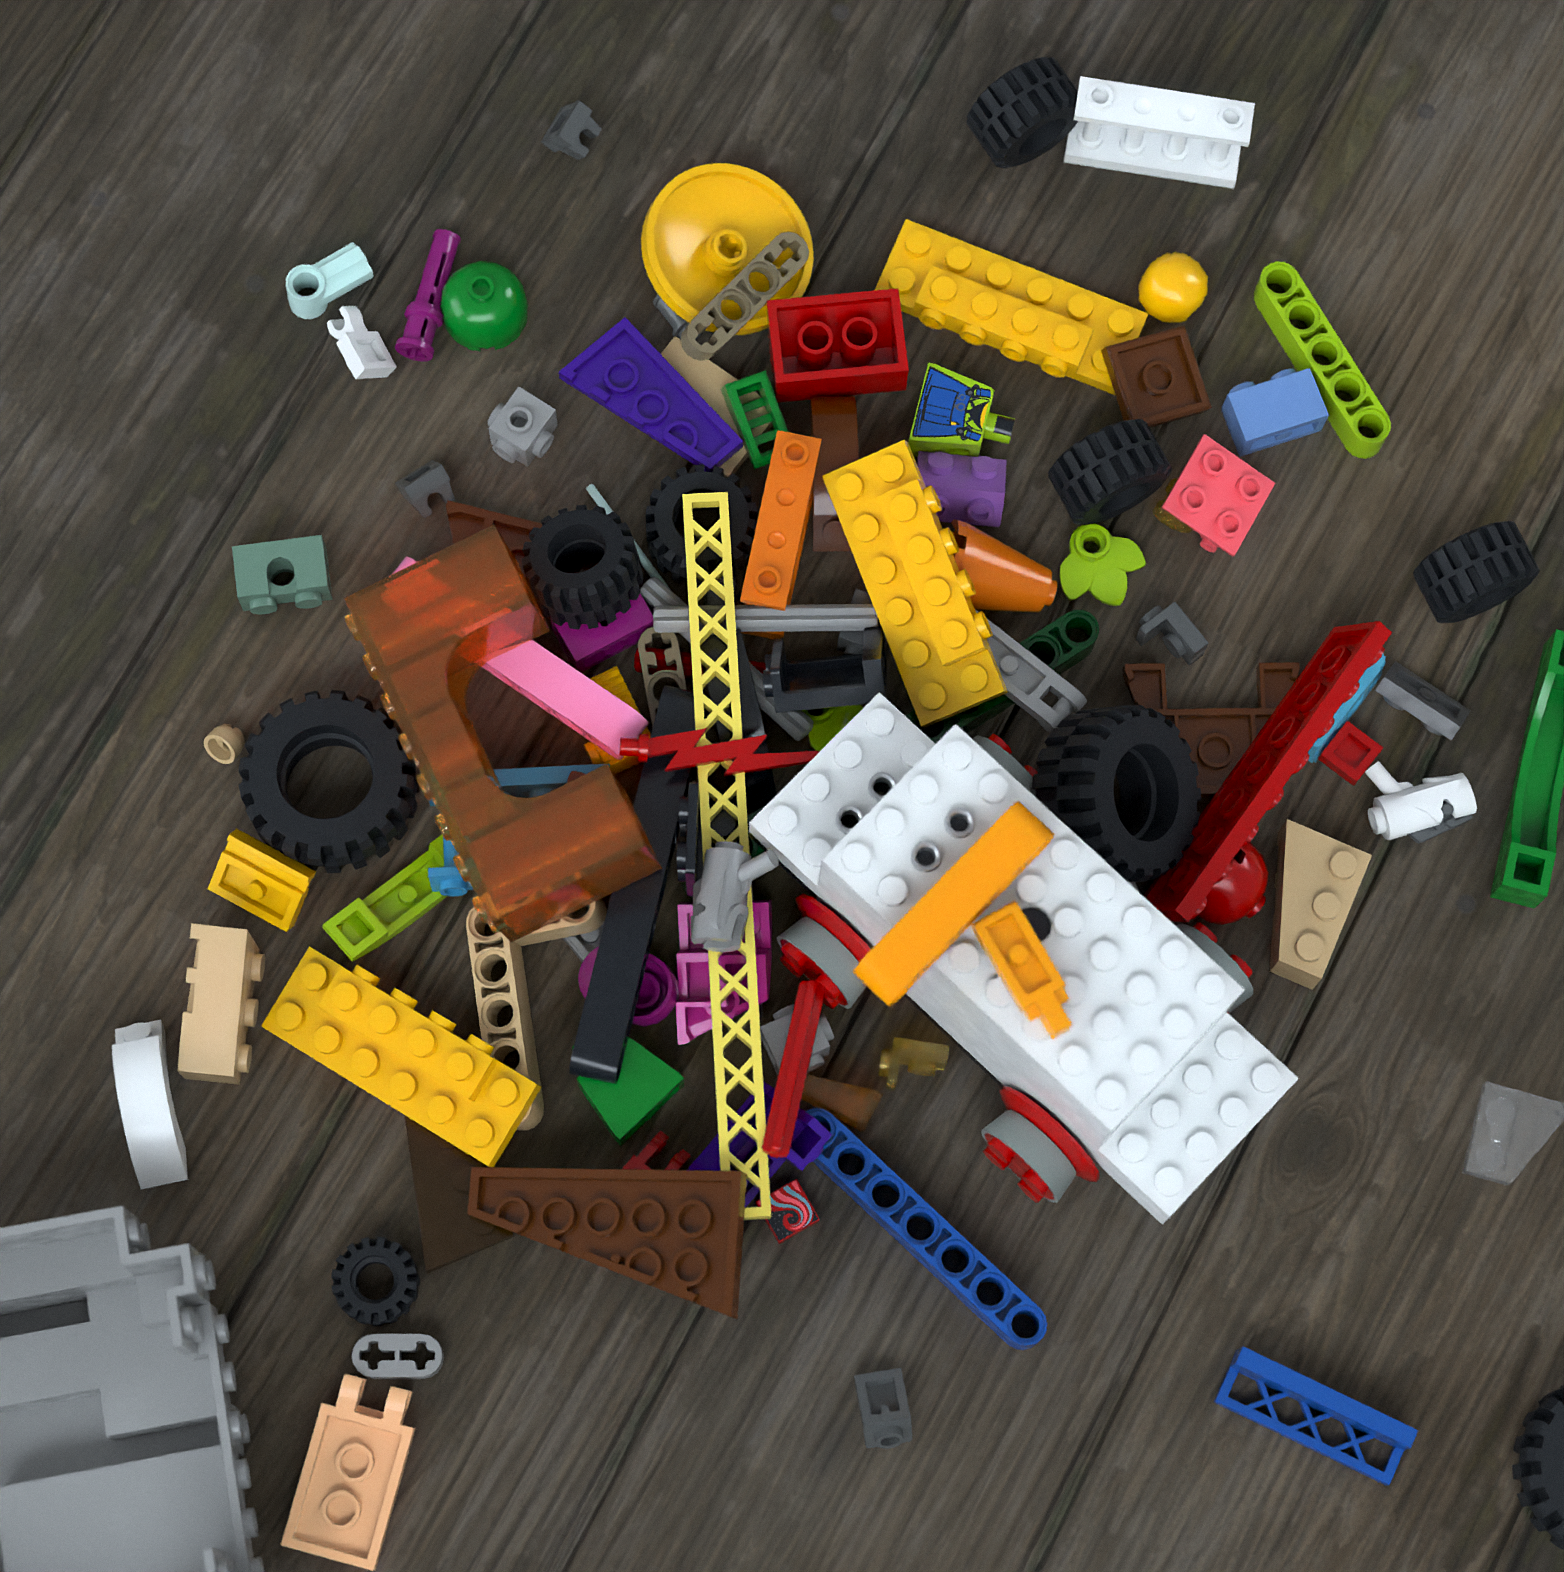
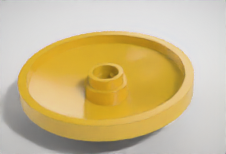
M727 163L697 166L684 171L672 179L651 204L645 217L641 235L643 262L654 289L671 310L689 323L776 236L784 232H792L801 236L807 243L809 256L803 267L770 300L802 297L812 274L813 244L803 214L785 190L770 178L755 170ZM790 248L782 251L772 264L779 269L783 263L792 257L793 251ZM751 272L749 274V282L752 288L759 292H767L769 290V280L765 275L759 272ZM729 299L721 302V311L725 317L731 320H739L741 318V308L736 302ZM766 304L735 335L752 334L768 328ZM712 322L706 331L714 333L718 328Z

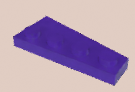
M626 317L559 371V379L692 464L705 465V472H713L714 466L720 467L743 448V440Z

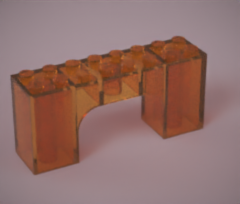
M494 524L344 598L351 614L344 617L354 639L356 641L360 640L367 652L362 658L373 680H378L385 692L380 695L383 706L391 720L396 719L399 727L404 732L398 735L402 748L409 760L414 759L419 770L423 772L416 776L417 781L427 800H432L437 810L441 812L434 816L436 823L445 840H451L455 850L459 852L458 855L453 857L454 863L464 882L469 881L473 890L478 893L477 896L472 898L473 905L481 921L484 924L488 922L494 934L501 932L512 943L662 869L625 788L607 764L538 797H513L505 794L468 714L466 704L468 687L476 672L486 662L549 632L550 629L514 553Z

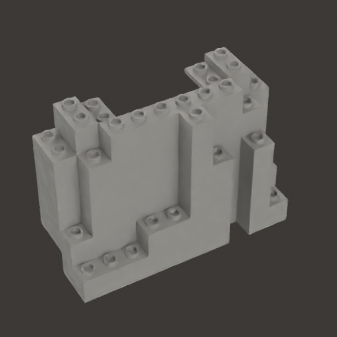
M123 1206L0 1228V1572H264L262 1558L253 1557L251 1538L258 1537L255 1510L253 1507L246 1509L244 1489L251 1488L249 1466L246 1458L239 1460V1456L244 1455L243 1443L250 1442L249 1425L246 1414H240L238 1408L232 1405L229 1392L237 1390L236 1376L233 1363H225L222 1344L229 1343L230 1341L225 1314L218 1315L217 1308L210 1304L208 1291L216 1289L211 1260L206 1261L204 1254L199 1253L189 1243L151 1250L150 1236L146 1223L140 1224L139 1218Z

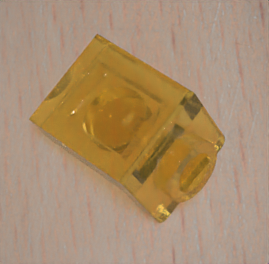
M894 1037L891 1050L882 1048L878 1076L887 1077L885 1089L895 1090L900 1064L908 1065L907 1071L909 1073L923 1076H935L936 1070L944 1071L948 1060L949 1045Z

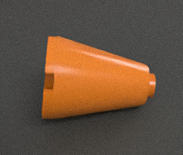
M954 519L951 522L955 528V532L952 533L959 548V552L953 554L959 571L966 569L973 582L976 594L970 596L976 610L1039 613L1044 605L1051 606L1057 591V581L1052 580V571L965 521Z

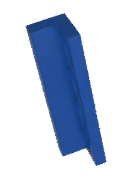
M1244 1346L1236 1350L1213 1401L1238 1415L1386 1486L1390 1485L1404 1450L1412 1447L1418 1433L1417 1429ZM1238 1373L1255 1380L1262 1400L1244 1405L1228 1397ZM1265 1386L1280 1394L1269 1397ZM1287 1396L1298 1401L1306 1421L1292 1426L1279 1422L1272 1402ZM1265 1405L1268 1416L1254 1410V1408ZM1309 1407L1323 1413V1415L1313 1418ZM1330 1417L1342 1422L1349 1442L1336 1447L1323 1443L1315 1423ZM1308 1426L1312 1437L1297 1429ZM1352 1428L1367 1435L1356 1439ZM1375 1438L1392 1446L1383 1471L1366 1464L1359 1443ZM1351 1447L1355 1458L1340 1450Z

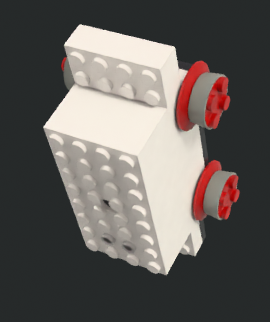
M879 692L749 822V837L764 851L772 850L778 858L779 865L813 896L811 897L804 893L797 896L796 902L803 918L776 937L783 952L780 961L796 977L800 978L804 974L809 980H815L818 984L817 986L825 993L823 1003L830 1009H834L838 1004L847 1009L851 1008L867 986L853 973L860 961L1015 802L1019 801L1055 836L1045 849L974 922L1013 901L1017 902L1066 984L1064 990L1069 997V1001L1061 1004L1072 1023L1070 1030L1052 1040L1039 1017L1031 1022L1028 1021L1024 1012L1021 1013L973 933L971 926L903 996L1001 1087L1000 1095L1007 1111L981 1130L982 1137L987 1143V1147L983 1152L999 1169L1004 1170L1008 1167L1021 1180L1017 1184L1029 1198L1036 1203H1039L1042 1198L1052 1203H1057L1076 1176L1089 1182H1097L1100 1179L1099 1170L1092 1161L1093 1159L1150 1214L1163 1224L1299 1079L1229 1014L1253 995V987L1248 979L1253 974L1251 968L1240 957L1234 954L1229 956L1216 944L1218 942L1216 936L1202 923L1197 922L1193 927L1183 923L1175 926L1036 798V789H1032L1033 775L1038 772L1029 765L1023 767L1011 756L1012 751L1010 747L1000 737L991 734L988 738L977 735L971 739L955 724L935 744ZM882 791L886 793V795H879L876 792ZM848 823L852 824L854 827L846 828L843 825Z

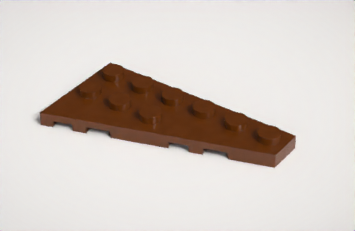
M471 1167L468 1215L738 1320L746 1173L742 1171Z

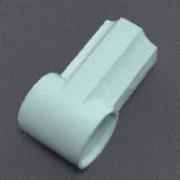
M352 242L313 265L302 264L294 267L286 277L288 302L296 316L303 319L319 317L325 312L328 303L373 278V271L359 246ZM304 288H313L317 290L314 294L309 296H302L297 294L301 289Z

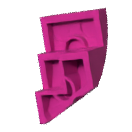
M752 900L759 1005L769 999L772 959L771 900ZM680 902L677 905L680 950L677 952L679 999L676 1001L678 1044H686L712 1029L708 950L703 949L702 944H694L691 941L693 902ZM743 935V939L741 941L745 943V936ZM738 950L723 952L718 958V964L734 977L746 964V957ZM746 976L741 984L748 990ZM719 978L721 991L727 984ZM734 990L721 1004V1011L730 1019L749 1010L748 1002Z

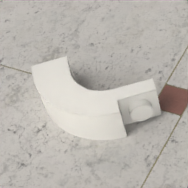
M160 1019L146 1023H135L127 1027L115 1029L116 1044L112 1045V1057L116 1089L126 1140L140 1188L146 1189L188 1180L186 1148L176 1118L168 1078L166 1037L162 1021Z

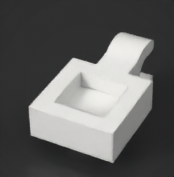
M342 306L339 310L344 317V321L343 319L329 320L327 326L330 334L334 338L339 339L336 344L354 378L388 377L397 366L378 331H367L362 314L356 306Z

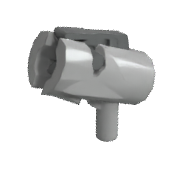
M730 841L717 842L714 848L706 850L702 878L693 885L691 941L694 944H702L703 949L714 952L739 950L748 918L747 899L752 880L779 866L778 858L772 850L769 849L752 859L748 853L743 851L741 844Z

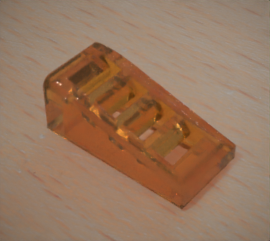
M807 1074L802 1100L816 1108L827 1110L838 1120L860 1132H865L882 1100L883 1093Z

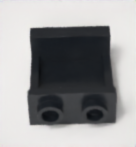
M881 626L864 628L863 654L789 661L786 659L783 637L774 638L772 653L765 654L766 670H763L764 692L766 698L774 697L776 713L868 704L879 692L886 698L887 661Z

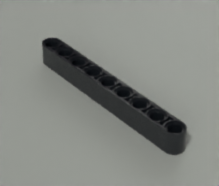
M664 686L650 738L695 730L693 691ZM704 709V720L707 718L708 711L706 709ZM676 753L650 757L647 762H644L573 1047L569 1074L613 1084H617L680 830L679 797L688 796L689 782L692 780L695 768L690 767L664 772Z

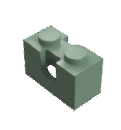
M322 535L232 546L237 598L243 611H250L253 614H269L275 612L277 604L295 602L297 608L308 609L320 606L322 601L333 600L327 549ZM291 572L295 575L293 580L287 585L277 586L273 584V579L279 573Z

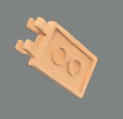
M345 1374L336 1406L321 1403L281 1546L374 1571L377 1567L416 1429L402 1425L411 1400L412 1391L390 1387L384 1412L359 1405L367 1379Z

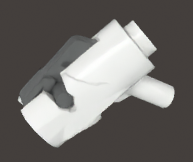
M1379 761L1365 771L1366 775L1384 794L1374 798L1373 807L1368 809V819L1373 832L1376 835L1382 834L1385 840L1408 835L1416 843H1423L1467 823L1472 818V814L1476 813L1475 796L1468 779L1463 773L1422 779L1423 784L1413 786L1408 782L1397 783Z

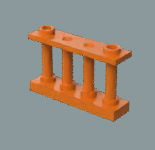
M777 430L740 602L745 603L744 605H757L785 611L786 605H791L813 504V479L822 442L820 438ZM741 632L769 639L782 637L784 639L785 632Z

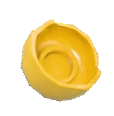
M1178 252L1166 253L1154 260L1143 274L1139 283V301L1149 315L1162 322L1180 323L1186 321L1202 305L1207 295L1208 276L1199 262L1190 256Z

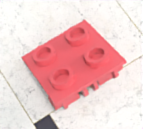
M1203 434L1161 508L1199 533L1202 538L1200 546L1203 549L1215 553L1217 548H1221L1233 557L1272 491L1275 482L1206 434Z

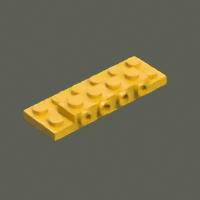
M907 219L903 224L875 290L898 288L901 311L919 318L920 322L927 327L937 330L948 329L958 333L964 341L978 346L986 344L1000 350L1005 357L1011 360L1032 362L1041 366L1042 370L1051 376L1059 378L1067 376L1115 395L1101 350L1110 345L1139 338L1148 317V313Z
M902 440L823 475L824 483L921 727L925 728L1008 693L987 641V638L993 636L991 627L983 611L978 613L975 611L970 596L976 594L973 582L966 569L959 571L953 554L959 552L957 542L950 528L946 527L943 529L937 516V512L942 510L939 497L932 485L925 486L909 443L906 440Z
M309 946L261 1027L488 1167H494L542 1086L492 1057L491 1054L495 1047L477 1036L470 1034L468 1039L464 1040L454 1034L452 1031L457 1024L432 1010L429 1017H426L416 1011L414 1008L419 1001L394 987L391 994H388L378 988L377 984L381 979L359 965H356L354 970L350 971Z

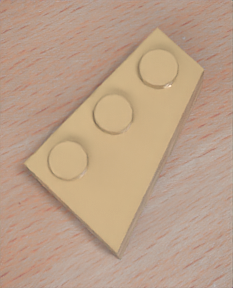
M1286 819L1278 831L1277 837L1278 860L1277 872L1275 873L1276 895L1272 924L1270 972L1313 990L1324 975L1372 855Z
M191 924L190 938L197 940L194 966L187 967L186 983H191L187 1011H183L177 1071L184 1079L240 1085L241 1072L248 1073L251 1064L252 1046L246 1044L248 1026L255 1027L257 1022L259 1004L258 999H252L255 981L261 982L263 979L265 955L259 954V948L247 929Z

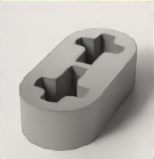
M370 1334L357 1341L353 1347L352 1360L357 1371L367 1378L426 1379L439 1372L443 1365L444 1353L438 1341L430 1335ZM375 1343L378 1344L381 1352L395 1353V1360L379 1361L378 1369L371 1370L370 1364L361 1359L362 1353L370 1352L371 1344ZM424 1343L429 1352L435 1353V1359L427 1361L425 1369L419 1370L415 1361L401 1360L402 1353H415L418 1351V1344Z

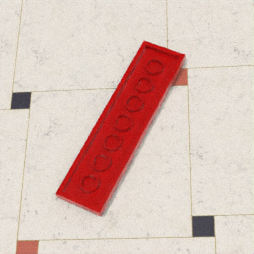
M1380 621L1338 626L1331 630L1200 815L1198 826L1193 828L1191 832L1194 839L1190 847L1186 851H1181L1184 855L1183 858L1173 869L1155 879L1143 895L1168 920L1173 922H1189L1204 910L1207 905L1206 896L1213 886L1230 873L1233 867L1232 859L1241 847L1247 845L1256 836L1259 830L1257 824L1266 811L1275 807L1284 795V789L1282 788L1289 778L1306 765L1310 757L1308 751L1317 739L1323 737L1332 728L1335 722L1333 716L1342 703L1350 700L1358 691L1360 686L1358 680L1365 670L1373 666L1382 657L1385 650L1383 645L1392 632Z

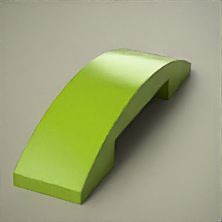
M464 817L461 819L462 866L483 865L490 858L489 844ZM443 834L430 843L427 852L363 900L358 897L323 924L322 928L352 962L399 934L447 897L440 894V892H432L428 878V868L444 867Z

